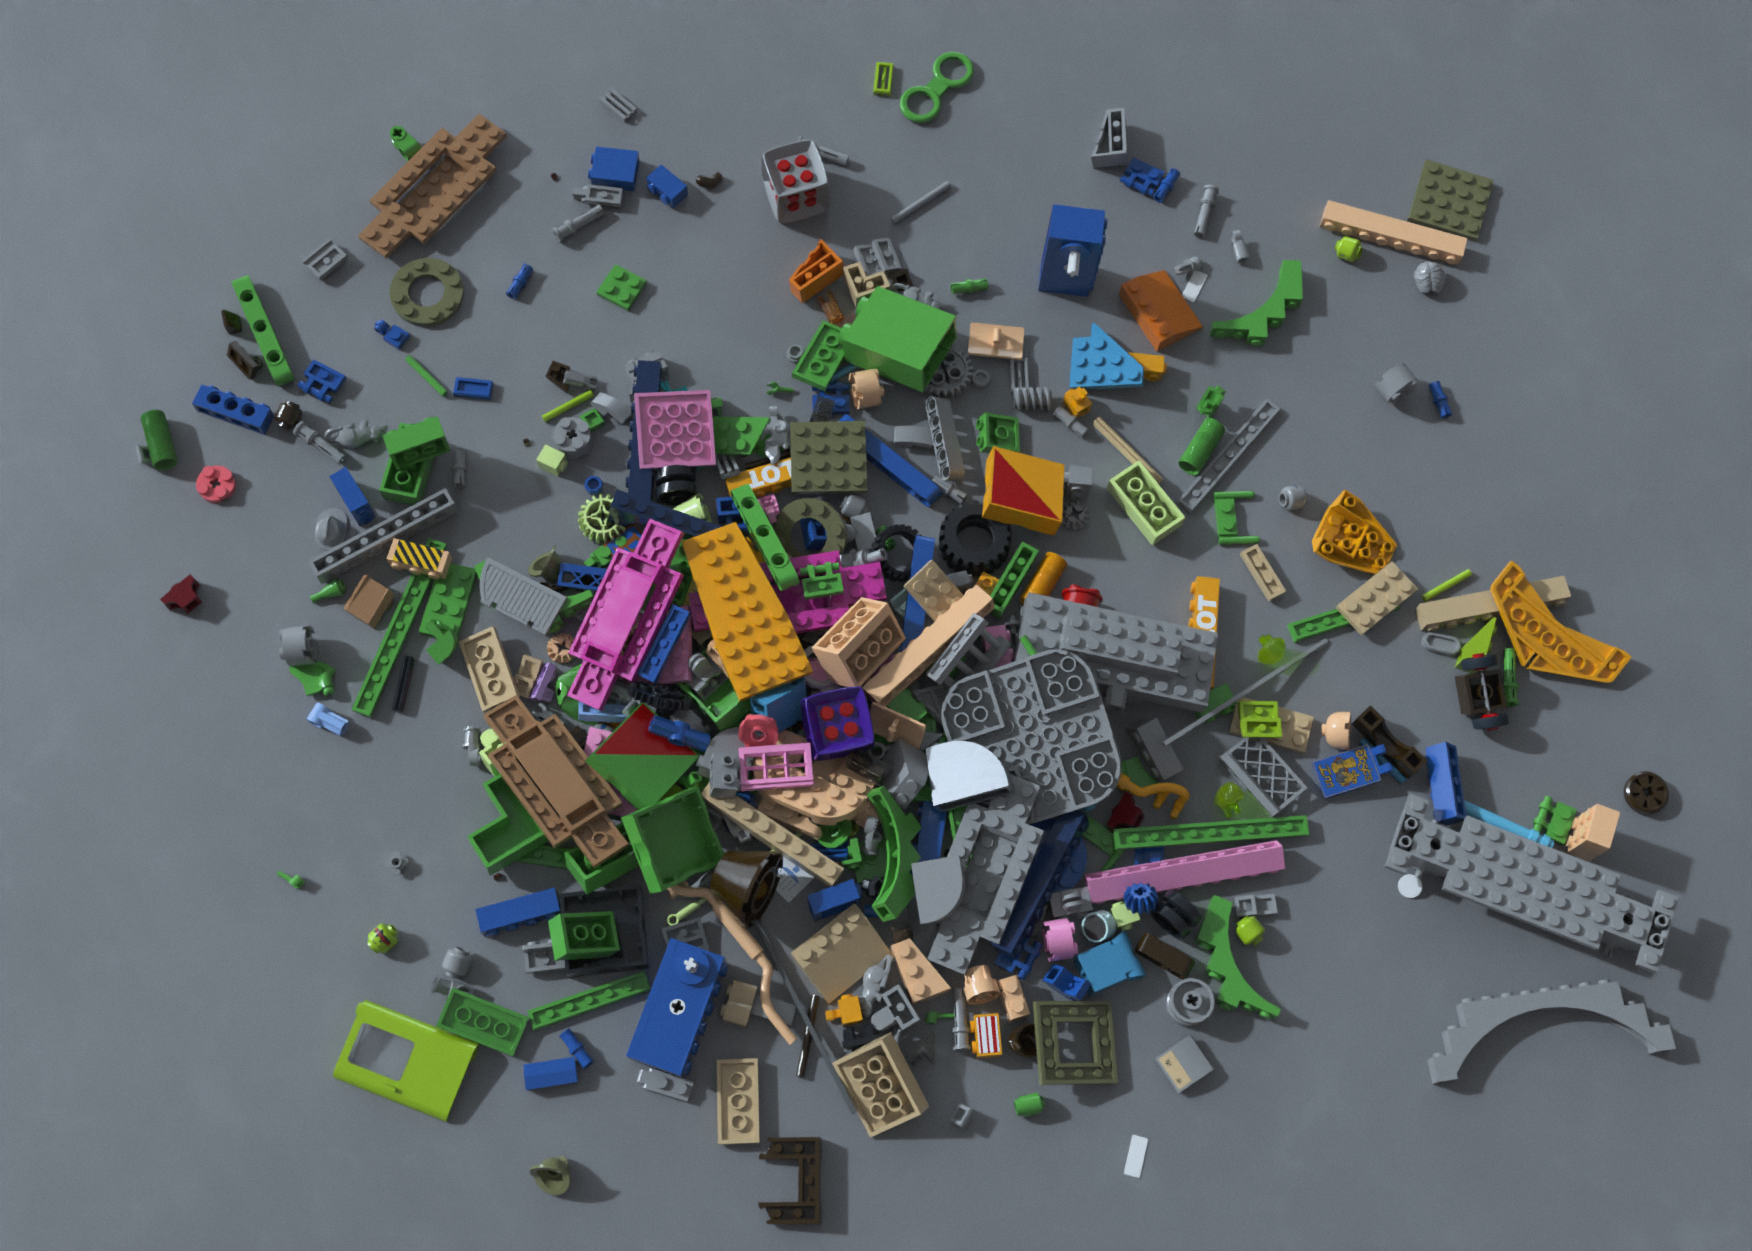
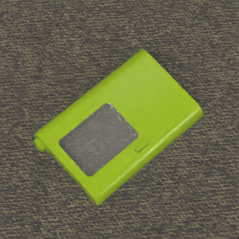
M364 1000L363 1003L360 1002L355 1011L357 1016L335 1066L333 1078L447 1123L468 1066L477 1055L479 1043L369 1000Z

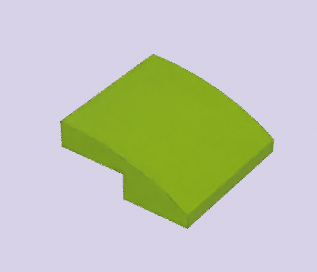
M1278 701L1238 702V715L1243 738H1282L1281 718L1278 716Z

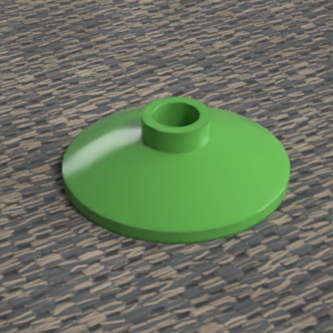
M846 819L836 822V825L818 824L817 826L822 831L821 839H818L822 846L830 849L841 846L851 834V820L847 821Z

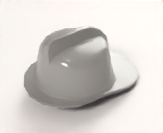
M328 508L318 516L315 528V541L323 550L328 551L344 542L347 517L342 510Z

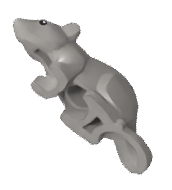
M894 283L890 287V291L943 311L948 308L945 303L932 300L933 292L928 291L924 295L921 293L920 288L910 287L901 283ZM896 289H905V291L898 292Z
M363 421L360 423L361 427H355V424L352 423L331 428L325 432L324 437L329 443H340L345 448L354 449L365 442L373 441V443H377L378 439L384 435L388 426L377 425L369 427L368 421ZM339 432L335 437H331L333 433Z
M887 954L879 964L868 968L863 976L864 990L862 996L858 999L866 1019L872 1014L874 1001L877 1000L879 1003L882 1001L880 990L881 988L885 989L893 960V955Z

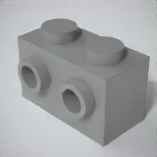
M1070 465L1069 471L1065 472L1063 490L1065 491V497L1071 500L1088 498L1092 485L1093 467Z
M713 752L710 759V797L734 799L736 792L740 791L741 781L737 779V773L739 774L740 762L737 761V754Z

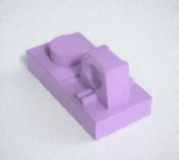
M552 663L543 664L528 698L533 702H551L555 692L548 688L547 685L553 681L556 672H554L556 665Z

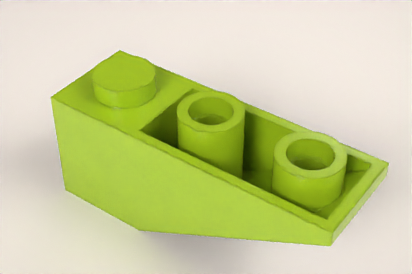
M1495 617L1459 651L1455 668L1463 670L1461 660L1473 657L1472 654L1484 653V655H1487L1491 651L1493 643L1490 640L1497 630ZM1463 670L1469 673L1477 672L1475 670Z

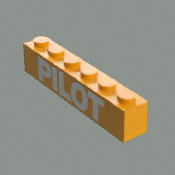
M791 458L778 461L774 465L770 463L740 472L737 476L726 478L725 484L729 497H732L730 490L746 484L750 485L756 498L771 492H781L788 487L792 488Z
M1197 576L1195 581L1191 582L1190 593L1193 594V600H1190L1189 611H1192V618H1189L1188 627L1217 633L1219 578ZM1215 658L1210 690L1214 688Z

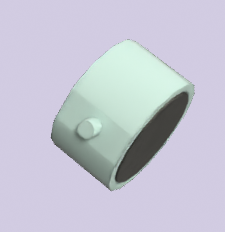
M1105 910L1089 913L1082 921L1083 934L1089 941L1094 943L1108 940L1116 932V921Z

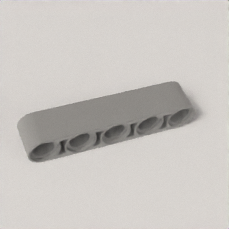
M930 396L926 401V411L940 478L944 481L961 482L965 471L950 401L947 398Z

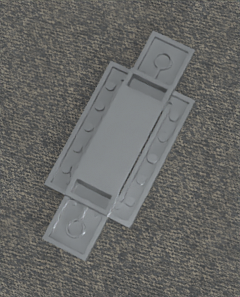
M1011 775L1015 793L992 799L988 808L977 804L967 806L947 856L959 855L962 857V860L966 861L967 865L982 828L968 864L967 872L964 874L965 893L962 902L950 917L942 921L927 958L932 962L964 975L968 971L980 938L1000 945L1045 832L1026 824L1041 787Z

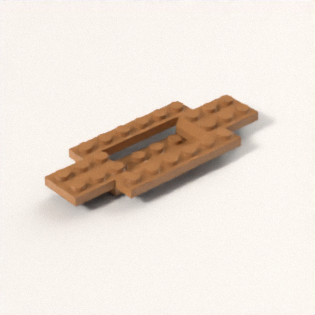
M480 113L456 137L441 128L369 200L370 204L381 213L358 235V238L385 259L409 236L411 238L415 237L425 244L497 171L496 167L485 158L507 137L506 132ZM445 153L446 157L398 204L397 201Z
M517 695L483 714L484 720L503 744L487 754L488 759L554 848L572 838L591 865L596 868L628 847V842L607 816L621 807L622 801L606 780L585 761L588 756L556 714L542 722L536 721ZM516 758L520 761V763L523 765V767L525 768V770L528 772V774L531 776V778L534 780V782L537 784V786H538V787L540 788V790L543 792V794L545 795V797L548 799V801L551 803V805L554 807V809H555V810L557 811V813L560 815V818L557 816V814H556V813L554 812V810L551 808V806L549 805V803L546 801V799L543 797V795L540 793V791L537 789V787H536V786L534 785V783L531 781V779L529 778V776L526 774V772L523 770V768H522V767L520 766V764L517 762Z

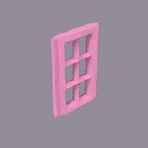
M810 743L738 748L741 791L814 786ZM804 754V763L788 764V755ZM783 755L784 764L767 765V756ZM762 757L763 766L747 767L746 758ZM805 767L806 776L789 777V768ZM784 768L785 777L768 778V769ZM763 770L764 779L748 780L747 771Z

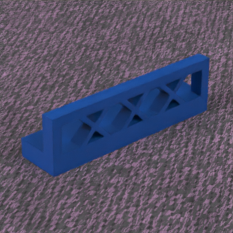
M560 563L557 586L597 591L599 587L594 585L598 584L600 586L599 581L603 579L607 569ZM563 574H570L576 577L570 583L562 582ZM585 576L592 577L595 581L588 586L584 585L580 579Z
M674 604L672 605L637 675L655 684L657 683L692 613Z

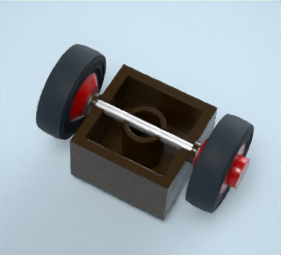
M1472 654L1473 657L1461 660L1463 670H1475L1477 672L1455 676L1461 714L1484 712L1481 717L1472 719L1473 728L1486 729V731L1497 730L1498 727L1509 724L1507 714L1492 713L1493 710L1507 708L1501 670L1485 671L1488 667L1498 664L1497 655Z

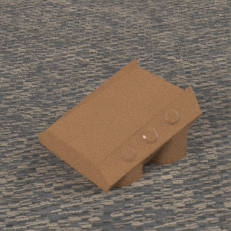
M363 575L343 609L374 629L381 622L385 610H389L393 606L395 594L368 575Z

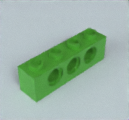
M1022 541L990 595L995 606L989 612L990 615L1001 620L1037 559L1039 550Z

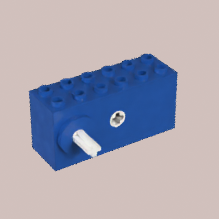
M1053 204L1041 259L1038 291L1088 297L1089 291H1093L1106 242L1105 230L1107 229L1108 218H1105L1104 210Z
M670 938L626 1056L629 1059L677 1077L684 1078L685 1074L689 1075L693 1065L690 1060L692 1055L696 1056L700 1046L697 1041L700 1035H704L707 1027L706 1017L707 1015L711 1016L714 1009L713 998L714 996L718 997L721 990L720 979L721 977L725 978L729 968L725 957ZM680 1006H682L683 1010H679L678 1012L675 1010L676 1007L679 1008Z

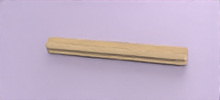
M1101 417L1094 420L1093 426L1132 464L1140 461L1158 484L1162 482L1163 478Z

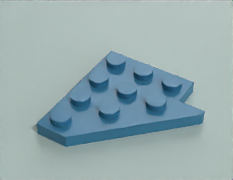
M1092 323L1091 337L1073 338L1070 389L1073 388L1075 390L1078 387L1085 390L1143 387V366L1095 323Z

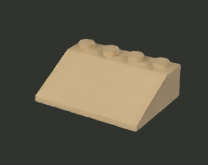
M854 903L791 952V957L825 1001L830 1004L863 978L868 968L879 964L887 954L892 955V953L866 916Z
M891 1032L832 1063L870 1137L921 1115L929 1107Z

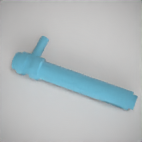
M1464 800L1466 815L1550 848L1553 847L1554 840L1550 839V836L1541 835L1537 830L1527 829Z

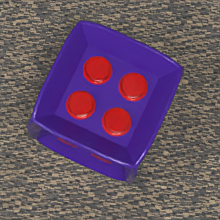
M862 686L822 692L801 700L802 722L806 741L810 743L813 762L857 754L865 750H871L875 746L871 715Z

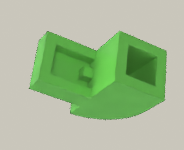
M434 619L430 620L425 626L435 636L437 641L427 648L426 651L440 665L456 652L458 636L454 629L446 632L445 625L440 620L436 621Z

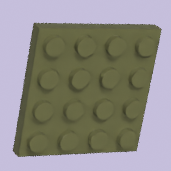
M1426 159L1407 221L1465 237L1467 240L1476 242L1494 180Z
M865 421L790 422L792 495L867 493Z

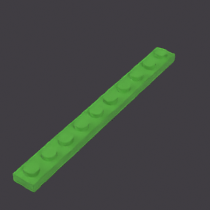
M429 537L425 546L444 551L447 548L446 543ZM422 573L420 575H411L351 709L353 712L369 718L372 717L433 580L428 575Z
M1307 815L1113 830L1115 850L1310 835Z

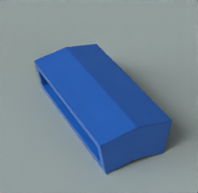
M575 1056L523 1065L526 1090L578 1082Z

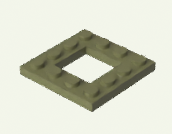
M1111 1001L1033 1002L1039 1085L1118 1083ZM1057 1023H1091L1094 1063H1060Z

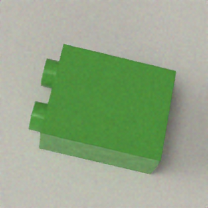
M877 286L869 298L864 296L860 299L856 308V319L852 325L849 323L843 325L839 333L838 343L843 345L845 362L865 370L877 369L880 376L924 392L957 339L956 316Z

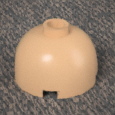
M1335 712L1327 718L1326 724H1322V736H1326L1327 743L1335 749H1350L1351 712Z

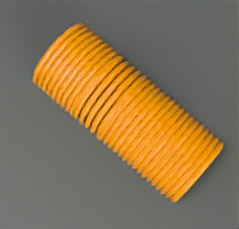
M1047 552L1020 596V602L1024 605L1025 598L1029 592L1049 597L1067 566L1066 560L1056 553Z

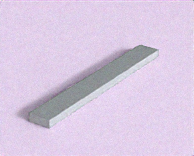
M1266 398L1176 503L1192 514L1278 415L1281 408Z

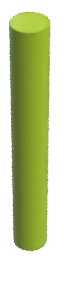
M589 390L542 415L544 422H547L594 395Z
M1469 569L1423 594L1421 596L1422 600L1427 602L1472 576V572Z

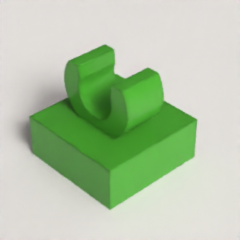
M711 398L712 409H717L718 415H721L722 398Z

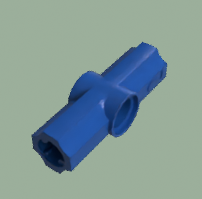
M654 715L649 725V733L666 738L671 744L676 746L686 745L704 752L710 741L709 734L692 729L688 723L682 721L673 722Z

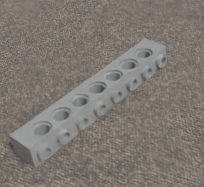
M445 488L308 562L320 583L324 584L391 548L394 538L406 540L457 513L458 510Z

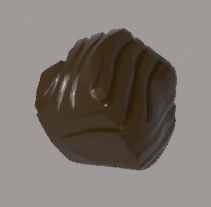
M1023 1024L1009 1035L1010 1049L1023 1058L1037 1055L1035 1024Z

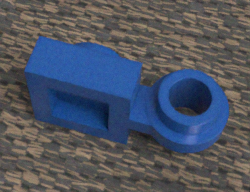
M382 319L374 324V330L381 335L386 334L383 337L384 341L398 350L410 338L408 332L395 324L391 329H388V323Z

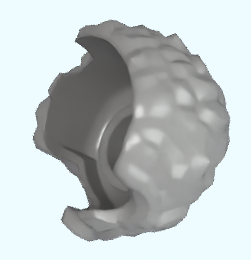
M1427 261L1421 263L1416 268L1414 281L1421 293H1428L1430 291L1440 293L1445 285L1446 275L1441 265Z

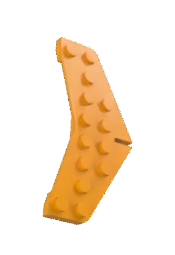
M1510 561L1490 587L1491 594L1521 665L1525 666L1530 658L1536 654L1525 669L1609 683L1617 677L1632 658L1631 655L1622 649L1612 647L1560 624L1526 579L1523 570L1515 562Z

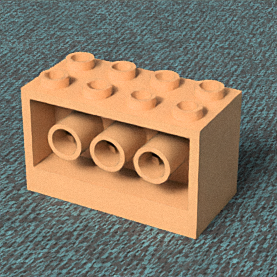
M861 597L812 649L831 683L845 687H860L888 659L892 652L900 646L906 637L888 603Z

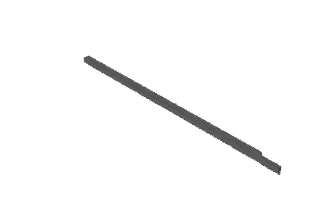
M755 919L754 923L851 1114L856 1113L809 1017L760 924L763 922L762 919Z

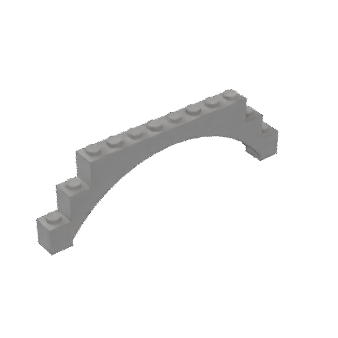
M1610 979L1598 981V984L1591 985V982L1580 983L1579 987L1573 988L1571 984L1559 986V990H1552V987L1540 989V992L1533 993L1532 990H1525L1520 992L1521 995L1513 996V992L1501 994L1500 998L1488 995L1481 997V1000L1474 1001V998L1462 999V1003L1456 1005L1460 1025L1448 1026V1030L1442 1032L1446 1054L1445 1052L1434 1053L1433 1057L1427 1061L1432 1084L1455 1081L1458 1079L1457 1072L1466 1056L1482 1037L1493 1028L1518 1015L1547 1010L1572 1011L1604 1020L1634 1037L1647 1048L1648 1054L1668 1052L1676 1049L1670 1024L1662 1025L1661 1022L1649 1024L1644 1003L1636 1004V1000L1623 1002L1619 982H1611Z

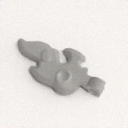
M769 406L771 422L767 424L763 431L761 440L764 439L765 435H771L770 438L765 440L764 451L770 459L771 465H774L780 459L779 447L782 446L784 449H787L790 445V425L786 421L777 420V406Z

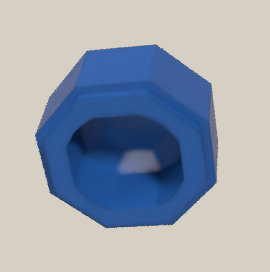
M590 476L585 480V490L590 495H598L603 491V481L598 476Z

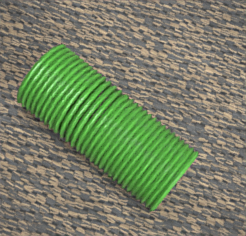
M150 410L143 413L140 419L153 467L158 470L174 467L178 460L164 411Z
M1206 418L1178 461L1182 470L1191 475H1198L1226 431L1223 424L1213 418Z

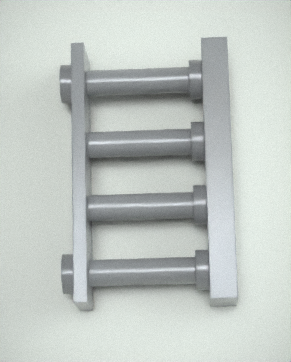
M973 613L925 675L939 685L944 681L948 686L952 687L957 682L949 674L955 666L965 673L967 677L991 670L1012 643L1001 636L994 638L985 629L988 622ZM979 635L991 644L985 654L973 645ZM967 650L979 660L973 669L960 660Z

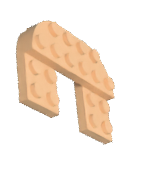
M783 730L778 735L776 745L807 743V741L802 736L788 730ZM804 754L788 755V764L800 763ZM783 755L767 756V765L784 764ZM846 755L831 783L813 776L814 786L758 790V792L770 804L776 806L778 803L811 818L813 823L836 825V822L846 819L849 821L861 812L869 799L867 794L875 788L882 775V770ZM755 757L753 766H763V758ZM798 767L789 768V777L806 776L804 771L797 769ZM784 768L768 769V778L785 777ZM753 770L754 779H764L763 770Z

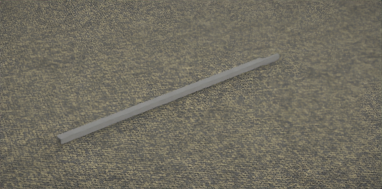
M1324 638L1162 743L1163 747L1176 741L1195 727L1240 700L1248 693L1311 654L1314 650L1317 652L1329 645L1327 643L1328 640Z

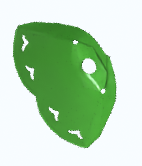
M581 663L557 678L555 697L559 706L562 705L560 708L568 717L587 725H595L598 721L578 720L579 701L567 696L582 665ZM560 688V689H561V694L558 696L557 693H558V689Z

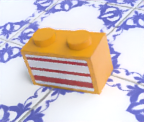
M999 1014L974 1015L973 1021H970V1033H974L975 1041H971L972 1054H976V1059L1001 1057Z

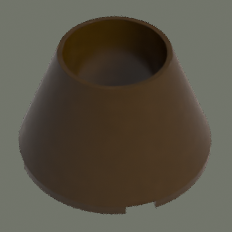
M727 851L719 860L712 875L710 890L742 926L746 928L754 926L752 922L755 919L760 920L768 908L780 881L777 874L779 868H783V856L777 851Z

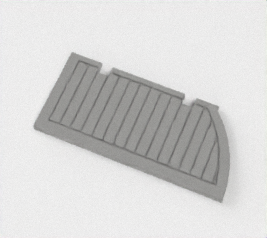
M489 557L484 563L480 577V602L488 607H491L493 603L497 604L496 611L525 626H528L530 621L534 624L531 629L546 636L567 597Z

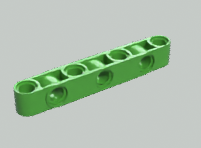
M249 275L231 281L277 387L294 381L293 373Z
M746 484L730 490L734 504L779 589L783 591L800 584L792 563L750 485Z

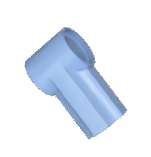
M316 703L306 719L316 727H323L340 737L345 734L350 723L320 703Z

